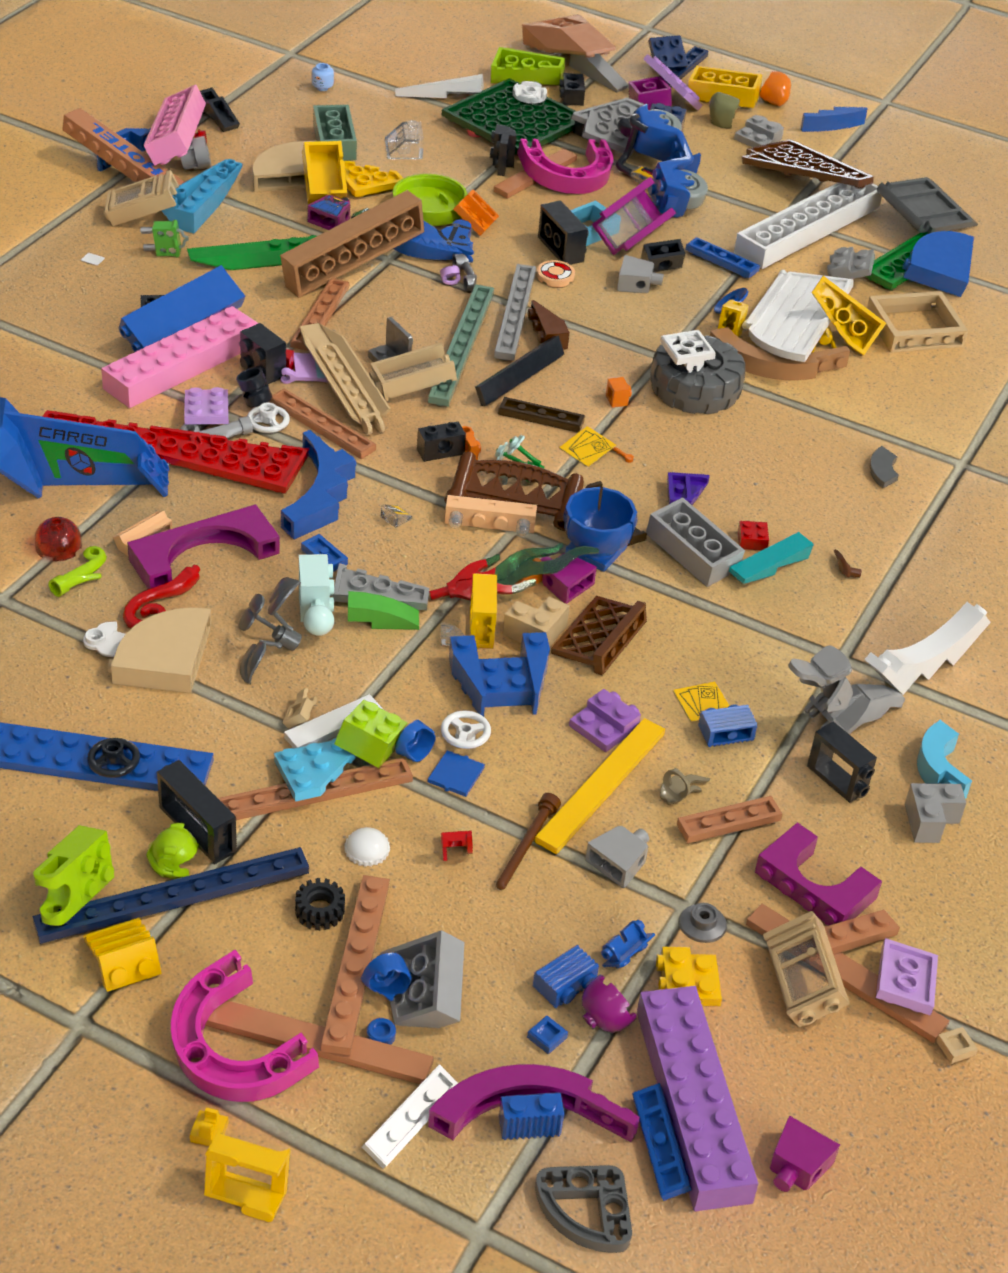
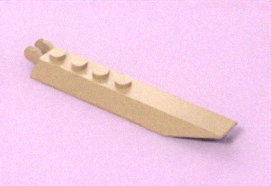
M320 323L300 326L299 328L307 349L349 416L359 424H362L366 435H370L373 432L370 422L375 423V428L379 432H384L385 424L382 418L391 408L345 337Z

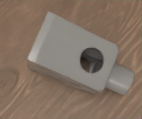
M625 255L619 273L617 291L648 293L651 284L662 286L664 274L653 272V262Z
M617 826L588 842L585 861L620 887L625 888L646 862L649 835L643 829H638L632 833L623 826Z

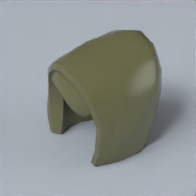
M716 92L709 102L711 122L717 127L732 128V120L735 118L736 109L739 108L740 99L725 93Z

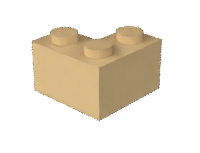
M548 597L538 609L516 601L505 613L503 635L521 643L522 633L546 632L550 647L567 627L570 605Z

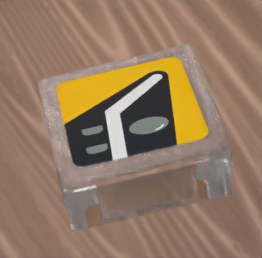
M381 505V518L395 528L412 519V515L398 505Z

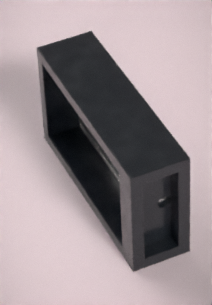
M180 760L158 770L159 808L174 823H184V828L196 839L198 848L214 864L236 853V816Z

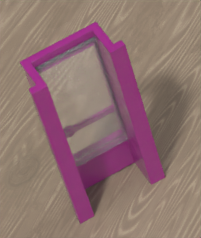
M651 177L599 213L601 218L591 224L613 255L623 248L627 251L676 214L671 207L661 215L645 190L655 183Z

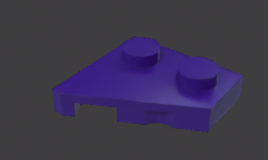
M668 472L667 489L669 504L684 498L693 505L708 485L710 475Z

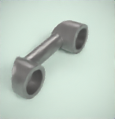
M454 254L452 257L453 266H458L459 270L464 269L466 273L463 278L465 291H473L477 282V275L464 254Z

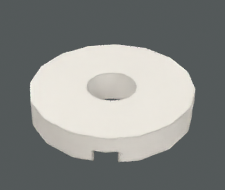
M524 81L521 82V85H518V83L514 85L513 96L521 102L541 103L547 98V89L545 87L542 88V85L537 82Z

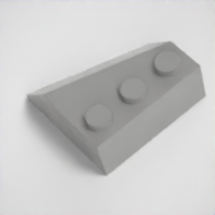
M440 930L380 952V954L398 953L403 957L411 974V983L408 990L403 994H396L393 1001H390L394 1024L398 1026L441 1028L460 1022L465 942Z

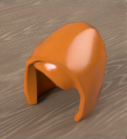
M772 71L760 90V98L778 107L784 105L791 94V81L789 77L782 72Z

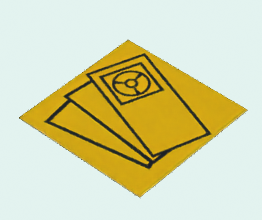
M587 426L559 448L589 467L614 448L616 444Z
M715 681L673 690L691 722L699 720L701 711H705L708 708L719 709L729 707Z

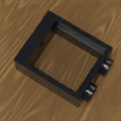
M833 721L815 731L807 767L851 803L857 798H863L869 792V784L875 772L874 767L877 757ZM834 753L853 768L852 776L832 760Z

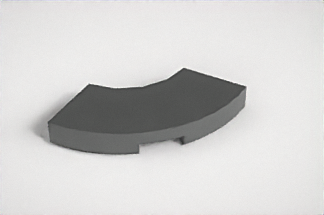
M883 446L876 449L871 457L870 473L875 482L880 487L885 488L898 481L899 474L894 471L892 466L896 463L897 456Z

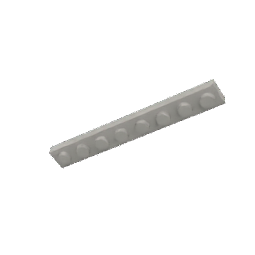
M517 264L494 358L515 361L536 273V266Z

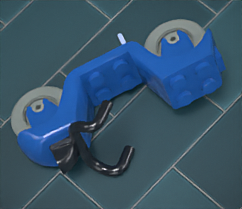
M644 104L637 108L630 118L619 120L617 128L621 134L628 138L622 156L616 162L617 169L631 178L634 176L635 172L623 165L634 148L640 154L662 161L658 162L656 169L653 170V181L655 183L648 187V193L661 214L672 207L676 212L672 217L677 218L683 216L686 209L700 207L704 203L708 192L706 181L697 174L701 162V154L692 155L686 138L681 131L682 125L679 119L664 110H648V105Z

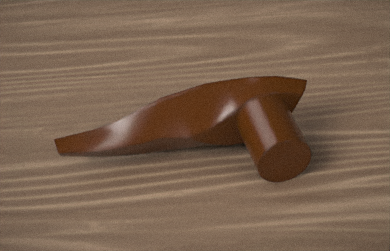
M835 549L834 553L842 574L847 578L850 576L860 578L862 570L851 567L843 555Z

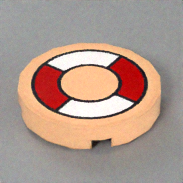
M556 260L545 261L537 267V278L541 283L544 281L550 287H566L569 285V282L574 281L575 270L573 266L566 262Z

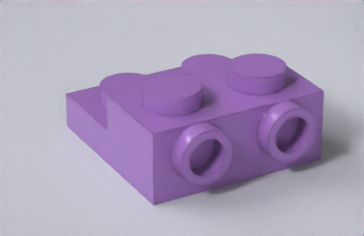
M602 689L587 700V707L570 718L569 726L601 750L607 752L633 731L640 723L641 714L635 705L630 704L628 706L622 702L616 692H608Z

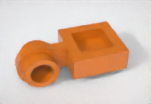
M462 426L466 433L465 452L474 453L476 460H478V455L481 453V444L479 440L475 439L471 427Z

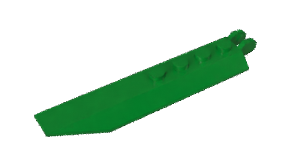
M310 235L300 238L291 237L289 239H271L269 241L187 248L190 261L214 267L222 265L224 269L231 271L282 266L281 254L317 236Z

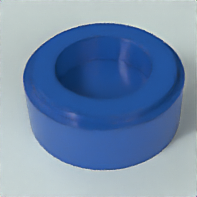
M377 1018L368 1024L367 1039L390 1045L395 1041L396 1027L392 1021L386 1018Z

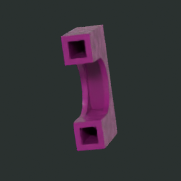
M798 822L759 854L755 873L779 889L784 895L800 904L805 910L813 911L828 926L856 918L877 899L882 884L879 878L861 866L846 880L837 885L824 886L806 879L798 867L814 854L818 836Z

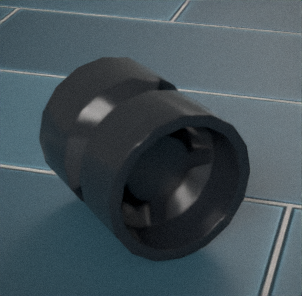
M261 368L247 369L236 377L248 407H258L272 399L269 385L265 384L266 378Z

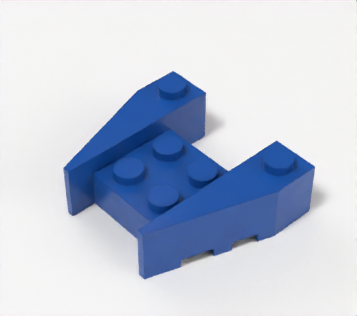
M546 632L522 633L521 657L479 659L474 635L450 636L449 662L452 676L455 680L458 679L462 691L465 695L468 694L472 700V706L478 714L484 717L485 707L531 705L533 715L537 714L547 674L550 652Z

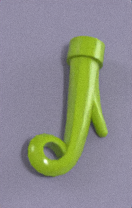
M97 546L87 547L83 555L89 562L64 575H58L49 580L48 586L52 594L60 597L76 585L100 579L102 577L101 574L94 572L106 561L105 551Z

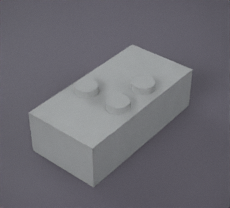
M684 498L650 514L646 530L647 535L706 587L731 575L728 572L730 566L743 559L745 550Z

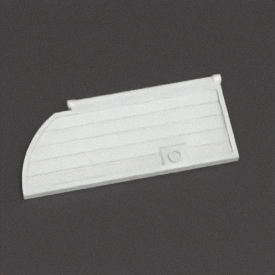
M781 270L748 319L742 324L743 329H749L751 340L769 353L786 359L805 362L831 322L811 293L823 275ZM825 276L847 294H849L853 287L854 279Z

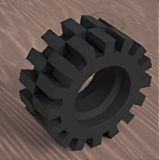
M315 878V883H312L311 879L308 880L306 886L302 884L300 890L296 892V917L299 918V922L302 925L306 922V928L311 929L312 925L315 926V930L319 931L320 926H324L325 930L330 929V924L333 927L337 926L338 921H342L345 913V893H343L342 887L338 888V883L335 881L330 884V879L326 878L324 882H320V878ZM314 901L330 903L329 906L317 908L310 904Z

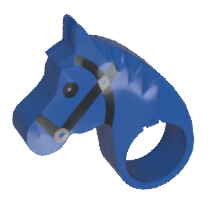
M456 220L453 222V226L438 230L424 221V233L393 249L407 256L432 260H450L454 254H464L469 262L473 263V258L471 257V255H474L472 250L473 242L470 241L471 224L466 220Z

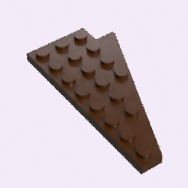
M791 139L747 148L746 156H742L743 164L781 171L784 175L796 174L816 178L821 182L831 181L855 186L856 188H865L866 185L873 184L874 176Z

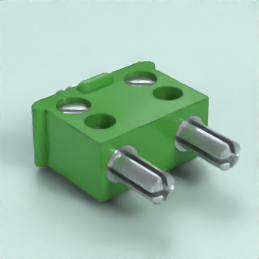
M176 219L173 221H154L153 227L140 228L141 234H153L155 244H143V250L156 251V256H176L178 258L181 249L185 247L186 241H189V236H186L179 229ZM180 233L184 238H186L183 240L182 245L180 240Z

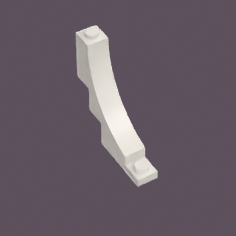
M966 602L949 621L922 641L903 649H886L879 657L870 652L865 660L887 683L904 695L920 675L929 680L945 660L954 666L991 622L985 616L987 614L986 610L978 604L972 606Z

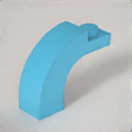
M939 720L924 734L917 756L919 774L925 784H961L966 799L972 780L952 766L946 759V756L954 751L959 733Z

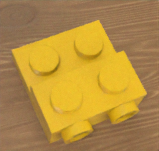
M662 947L661 954L656 955V971H661V977L658 980V990L696 986L702 1006H721L722 996L716 955L691 954L690 947Z

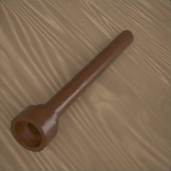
M544 793L538 802L539 812L497 880V889L504 890L547 817L556 814L561 801L556 795L552 793Z

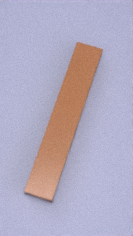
M564 148L547 157L556 164L565 167L577 161V155ZM523 170L495 185L494 192L508 199L537 182Z
M339 279L330 280L300 326L316 323L326 326L349 289V282ZM299 328L290 341V347L309 351Z
M285 388L272 395L269 403L283 408L291 417L356 457L363 459L376 451V444Z

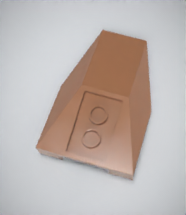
M580 14L522 24L523 44L530 46L531 49L537 48L538 51L585 55L586 58L595 57V54L598 53L600 55L610 54L609 51L616 50V47Z

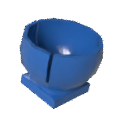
M600 487L584 488L571 495L563 514L564 528L568 539L571 541L566 547L565 553L596 566L598 570L605 572L630 543L637 524V510L630 498L620 491L605 487L602 490L601 505L598 510Z

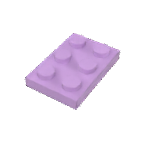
M215 387L211 390H202L201 388L185 390V424H229L228 389Z
M885 938L881 948L876 998L887 1003H894L909 1008L915 1012L931 1015L935 1002L938 955Z

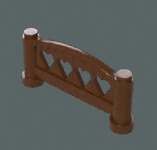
M464 452L460 457L451 489L446 492L444 501L446 503L448 495L533 504L537 505L536 513L555 516L553 525L557 529L565 531L563 520L565 507L570 496L583 489L584 478L576 473L571 474L569 478H564L544 468L522 462L476 460L474 453ZM484 471L486 474H495V477L482 486L477 473ZM499 477H514L517 481L508 489L503 490ZM527 480L530 483L537 482L539 485L529 494L525 495L520 482ZM545 484L551 487L558 486L560 491L550 499H547L542 486Z

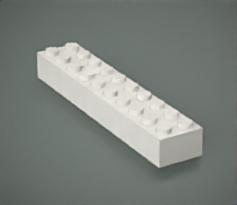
M836 183L737 233L734 253L760 265V268L763 269L880 208L882 196L877 192L878 186L869 184L865 188H856L855 186Z

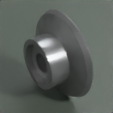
M709 903L691 905L684 909L679 916L681 931L688 938L697 942H715L721 939L727 930L725 917Z

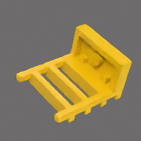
M140 918L83 936L85 943L99 963L103 985L107 992L162 974L155 939L153 936H150L149 930L146 931L145 925L141 924Z

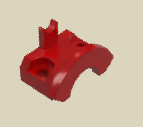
M472 830L441 833L443 861H448L447 847L466 846L467 854H473Z

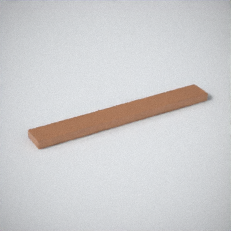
M400 758L386 761L380 768L368 765L345 770L334 782H329L326 785V791L321 796L295 802L285 783L224 796L218 799L236 816V820L413 782V775L406 759Z
M762 903L748 917L746 925L763 936L764 933L790 920ZM798 946L786 950L796 957L803 954ZM841 952L834 954L843 985L849 991L933 1044L936 1042L938 1035L942 1034L948 1027L950 1020L934 1010L931 1015H927L876 998L878 975ZM808 958L802 960L826 975L821 959L811 962Z
M228 1000L213 1011L205 1024L208 1027L281 1046L294 1036L302 1033L308 1042L306 1044V1054H309V1050L314 1048L318 1053V1057L416 1084H421L429 1076L434 1056L356 1035L354 1036L350 1056L322 1052L321 1043L325 1027Z

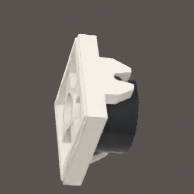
M699 330L663 335L660 338V343L671 357L670 364L676 370L689 373L692 371L698 372L703 367L705 360L715 359V351Z

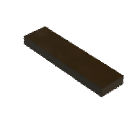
M504 397L498 410V415L577 433L580 432L585 421V415L508 397Z

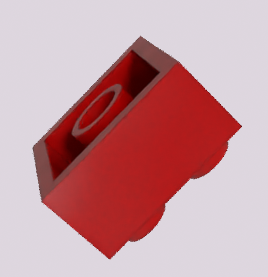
M739 521V546L745 550L762 551L768 548L769 533L767 522Z

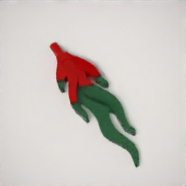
M559 543L554 547L528 548L510 555L495 568L481 572L500 560V555L496 554L490 558L468 564L450 582L446 583L447 586L431 590L429 594L431 600L449 595L450 598L455 597L471 601L473 574L497 575V594L519 593L536 585V579L515 584L521 579L532 575L557 573L577 557L584 554H598L599 549L588 546L576 547L553 560L537 562L533 560L557 554L563 549L564 544Z

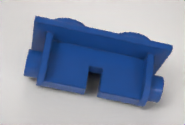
M632 920L620 931L624 941L620 935H615L602 947L601 955L607 960L602 966L616 967L617 969L626 966L635 953L644 950L648 946L647 942L655 936V933H645L644 923L641 920Z

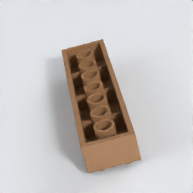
M406 190L281 254L285 287L300 298L328 283L330 280L336 279L424 233L422 200Z

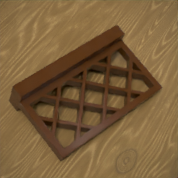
M596 596L553 645L551 653L594 666V673L603 676L647 622L646 603L637 601L632 606ZM598 605L607 607L605 609L596 610V607ZM619 612H626V613H627V614L621 615V616H617V615H616V613H619ZM612 615V618L603 620L600 618L601 616ZM593 618L596 619V621H594V622H590V623H585V622H584L585 620H588V619H593ZM613 624H616V625H617L615 628H611V629H606V628H605V626H609V625H613ZM595 628H601L602 630L593 633L589 632V630ZM585 632L584 635L573 636L574 633ZM606 638L604 641L594 642L595 639ZM586 641L590 642V644L584 646H578L577 644ZM568 645L574 646V648L571 649H563L562 647ZM594 651L592 657L582 654Z

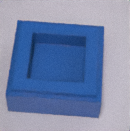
M547 1015L528 1031L527 1038L544 1052L550 1054L568 1038V1031Z

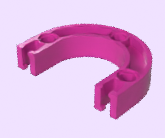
M520 139L518 149L520 162L525 172L544 187L563 193L584 194L601 189L609 180L613 165V155L606 139H601L599 148L595 146L596 142L594 139L588 140L585 155L590 165L582 168L565 167L551 161L544 154L538 139H533L531 148L527 146V139Z
M233 950L196 974L183 988L172 1011L171 1036L179 1066L196 1087L209 1095L223 1100L250 1102L272 1097L288 1089L318 1069L319 1060L318 1053L312 1048L309 1050V1054L297 1061H292L300 1053L305 1054L307 1052L306 1044L308 1042L302 1033L294 1036L269 1054L248 1061L227 1059L214 1052L207 1045L203 1038L205 1024L213 1011L253 984L251 968L246 964L242 969V958L236 950ZM235 970L237 971V973H235V974L229 976V975H230L231 973H233ZM212 984H218V985H219V986H217V987H215V988H210V987H209V986L212 985ZM197 1057L203 1058L199 1062H190ZM277 1068L286 1069L281 1073L273 1072Z

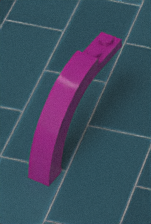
M517 1064L488 1069L450 1088L429 1109L428 1127L454 1141L462 1129L472 1120L489 1110L500 1107L501 1096L559 1092L561 1093L563 1108L583 1116L629 1142H632L637 1134L640 1117L635 1115L630 1109L622 1108L609 1101L605 1096L592 1092L593 1080L552 1066Z

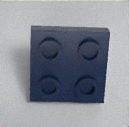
M681 35L649 38L648 44L652 58L656 56L670 70L686 69L688 67Z

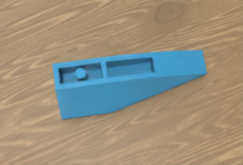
M225 159L179 185L178 188H175L177 194L173 195L176 206L161 211L170 221L176 219L179 229L194 234L224 200L241 171L243 163L236 162L233 159Z

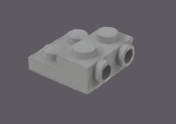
M754 115L746 120L744 128L735 133L734 139L750 147L775 143L782 140L784 127L780 123L768 121L764 116Z
M841 247L835 250L834 254L830 255L831 264L827 265L829 276L855 279L871 275L875 259L874 250L864 249L855 253L853 247Z

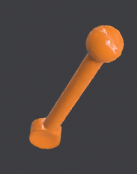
M617 447L612 448L613 451L623 456L626 462H633L634 456L632 454H626Z

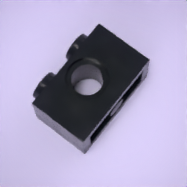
M681 239L644 244L641 254L642 260L654 263L653 272L682 268L685 258Z
M459 421L418 428L417 450L424 462L463 455L465 452L466 433Z

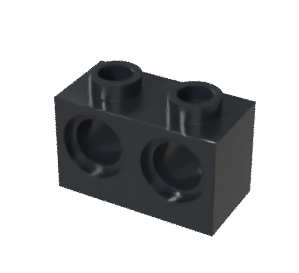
M563 73V79L559 80L560 98H563V105L584 106V74Z

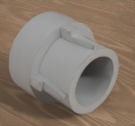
M204 136L193 138L187 154L181 157L184 169L194 168V170H202L212 167Z

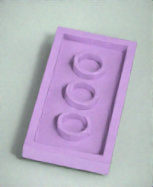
M649 54L645 56L644 60L697 110L703 106L698 101L700 98L656 56L654 58Z

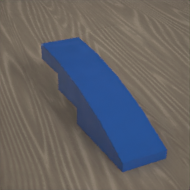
M834 107L833 110H818V113H803L800 129L802 132H820L864 125L868 108Z

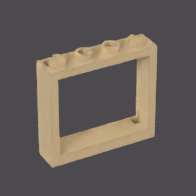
M942 291L869 296L867 309L886 322L879 335L890 353L964 347L968 330ZM936 310L947 328L897 331L886 313Z

